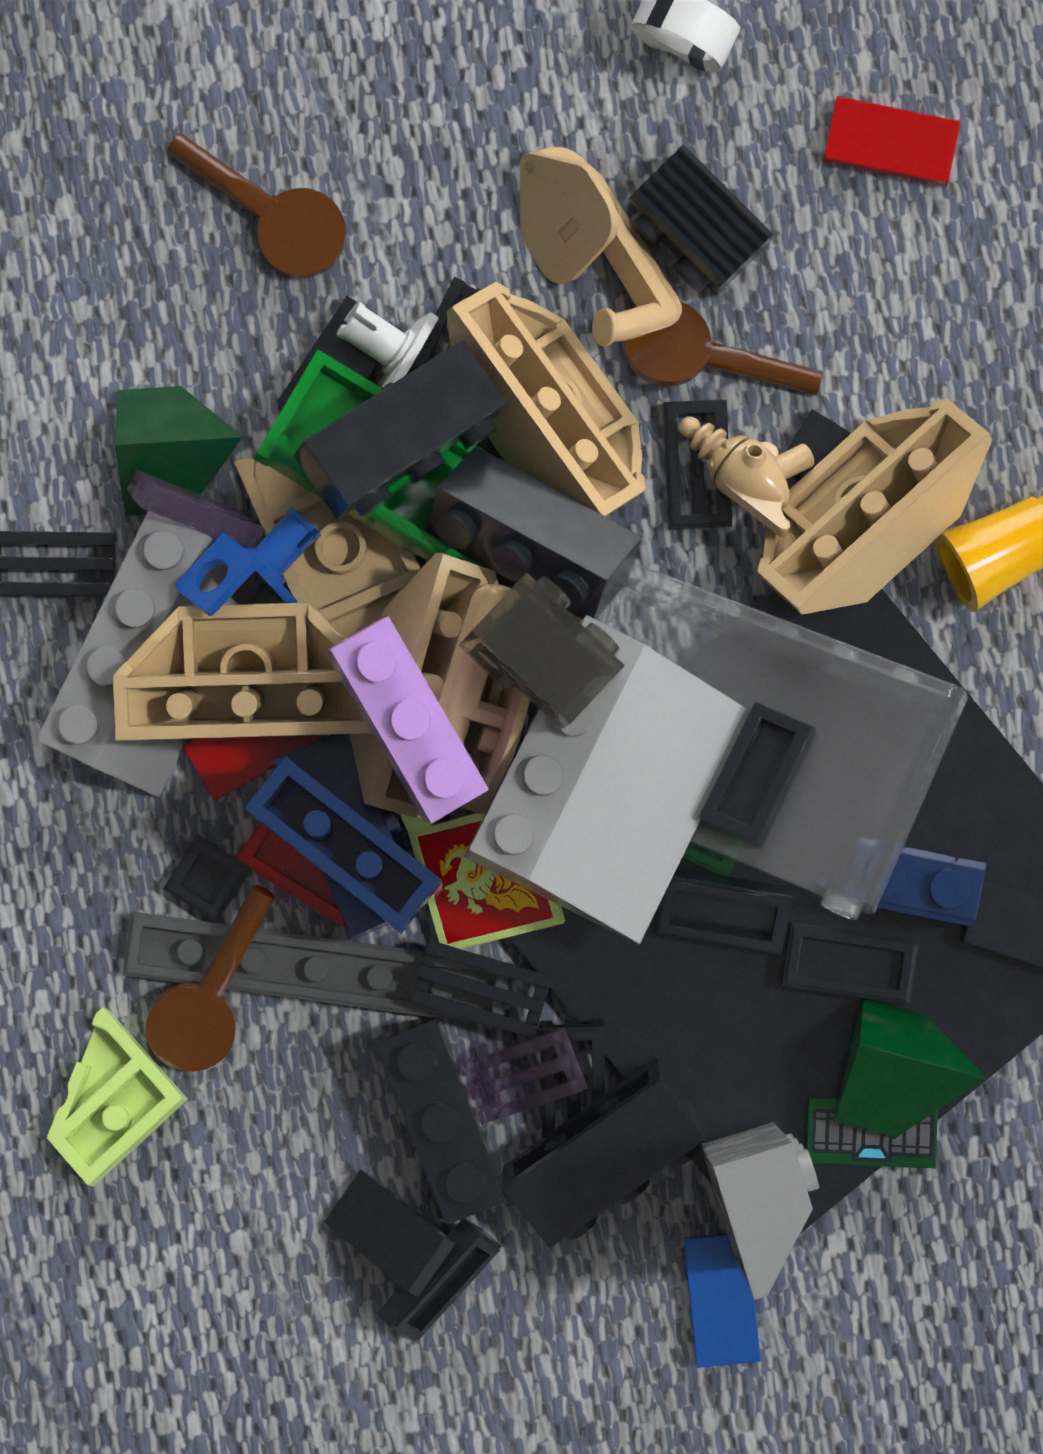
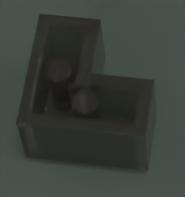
M526 573L458 646L505 690L514 684L562 730L575 720L625 665L615 656L620 650L619 646L603 629L592 622L585 628L566 610L571 602L558 586L544 576H541L536 582Z

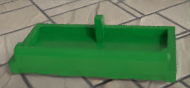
M317 350L253 459L266 467H271L322 498L295 459L294 454L305 439L384 389L322 351ZM459 441L441 453L446 462L421 481L413 484L407 475L388 487L393 497L370 514L360 518L355 509L348 513L390 539L395 545L404 550L407 549L427 562L437 552L488 569V567L453 549L440 539L426 532L438 486L475 446L465 450Z

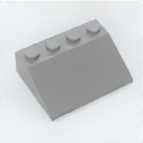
M586 615L574 635L464 858L639 945L701 820L699 816L750 710L647 645Z

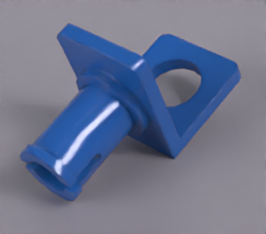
M290 507L287 510V514L254 549L249 546L246 548L242 547L223 532L177 581L175 588L208 616L214 615L250 575L282 603H297L298 601L282 585L285 582L282 575L314 540L319 539L321 534L303 515ZM219 565H227L228 572L219 586L210 591H200V585L206 573Z

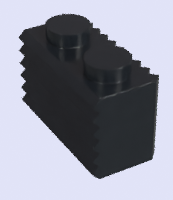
M684 144L629 197L628 208L634 213L628 220L632 228L644 241L654 248L662 241L679 258L673 265L676 272L697 292H701L707 286L717 296L770 244L774 235Z

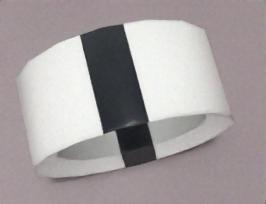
M642 0L630 29L648 46L668 51L684 59L698 70L714 73L721 71L741 27L724 10L707 0Z

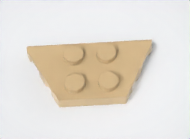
M242 458L234 462L265 535L287 514V510L290 507L303 515L320 532L321 536L319 539L314 540L283 576L293 597L298 602H310L346 639L381 619L384 608L419 572L420 566L412 552L395 545L390 539L349 514L337 520L327 504L322 501V498L271 467H266L251 458Z

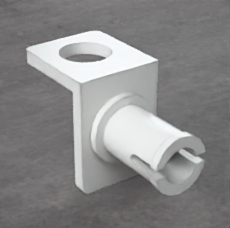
M359 301L344 319L347 324L340 326L337 337L342 340L345 339L383 365L382 372L384 374L377 385L385 389L406 376L439 317L430 312L414 322L412 327L403 333L367 309Z

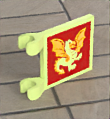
M475 812L436 823L433 822L432 824L400 814L408 831L415 859L442 880V884L428 900L440 943L462 949L560 925L565 922L560 905L464 858L485 814Z

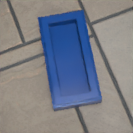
M728 1234L683 1237L697 1368L760 1362L755 1300L738 1269Z

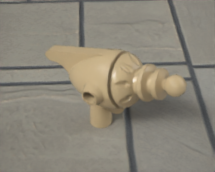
M694 417L682 419L679 424L680 433L686 438H693L690 448L694 451L700 449L698 454L700 460L703 462L710 460L709 471L711 480L720 492L734 500L775 534L785 537L790 528V522L784 517L781 510L782 507L788 504L790 499L786 479L813 467L814 456L809 447L805 444H800L779 454L777 447L770 442H759L744 435L726 439L727 432L722 428L713 432L714 426L711 423L701 427L698 419Z

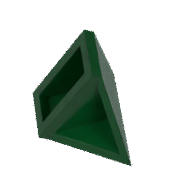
M182 386L118 390L115 452L125 516L146 515L149 508L162 514L189 513L243 436Z
M863 998L860 1004L833 1123L896 1139L987 1078L926 1015Z

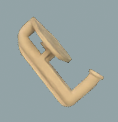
M547 147L525 153L520 159V233L541 272L550 281L557 284H565L576 280L603 252L637 306L616 313L610 308L600 309L594 316L592 323V333L596 343L607 347L613 342L634 339L670 327L676 323L682 314L681 302L640 235L628 222L627 214L603 176L588 164L583 157L573 150L564 147Z
M494 583L481 585L473 592L469 599L437 700L462 744H464L471 721L484 725L477 744V750L482 751L478 771L489 790L461 806V808L479 814H485L512 762L530 702V689L521 686H507L496 706L480 701L505 618L507 617L543 629L558 637V643L561 646L566 645L574 637L583 621L548 600Z

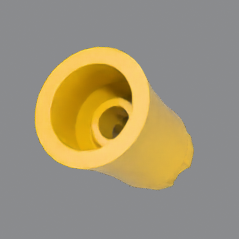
M1030 496L1001 511L966 524L948 528L934 540L937 555L958 598L970 611H978L1006 589L1043 569V496L1037 499Z

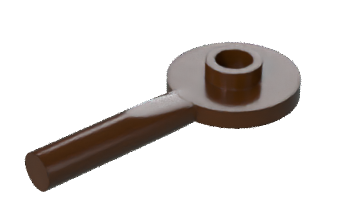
M179 133L170 143L167 149V154L259 218L257 226L259 247L266 260L277 271L291 277L309 278L327 271L340 258L346 244V224L340 209L327 195L314 189L294 188L284 191L273 198L182 133Z
M681 302L682 314L679 320L670 327L622 341L623 354L630 368L645 381L659 386L669 387L685 384L694 379L706 366L816 396L823 375V371L712 342L705 320L695 309Z
M259 885L251 887L200 984L183 983L170 987L162 992L151 1005L146 1022V1037L151 1050L164 1064L181 1071H201L219 1063L230 1051L235 1039L236 1019L230 1003L223 994L275 899V895L268 889Z

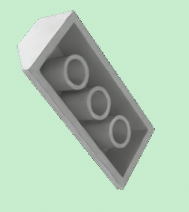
M149 508L36 739L37 741L160 798L184 749L182 745L186 744L188 739L115 741L113 675L179 606H195L175 588V585L216 541L215 539ZM219 565L206 573L202 579L200 591H210L219 586L228 572L227 565ZM250 575L223 605L252 604L260 584Z
M774 1122L704 1143L701 1147L738 1269L754 1300L768 1296L813 1210L808 1192L819 1189L817 1176L808 1150H804L802 1143L799 1144L797 1138L794 1139L792 1133L785 1135Z

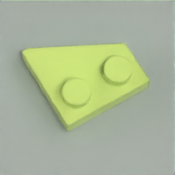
M104 1007L95 1014L91 1024L95 1028L81 1063L76 1062L67 1085L68 1096L64 1105L57 1110L47 1135L50 1143L88 1186H95L188 1100L136 1039Z

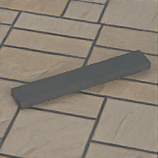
M131 912L123 975L177 983L200 984L231 925ZM258 929L226 988L243 992L484 1024L411 1002L425 951ZM437 957L436 969L508 989L509 977L443 957ZM430 981L428 993L504 1015L506 1004L504 1002Z

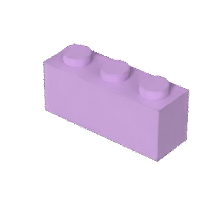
M389 616L379 619L325 651L424 822L432 824L489 790Z

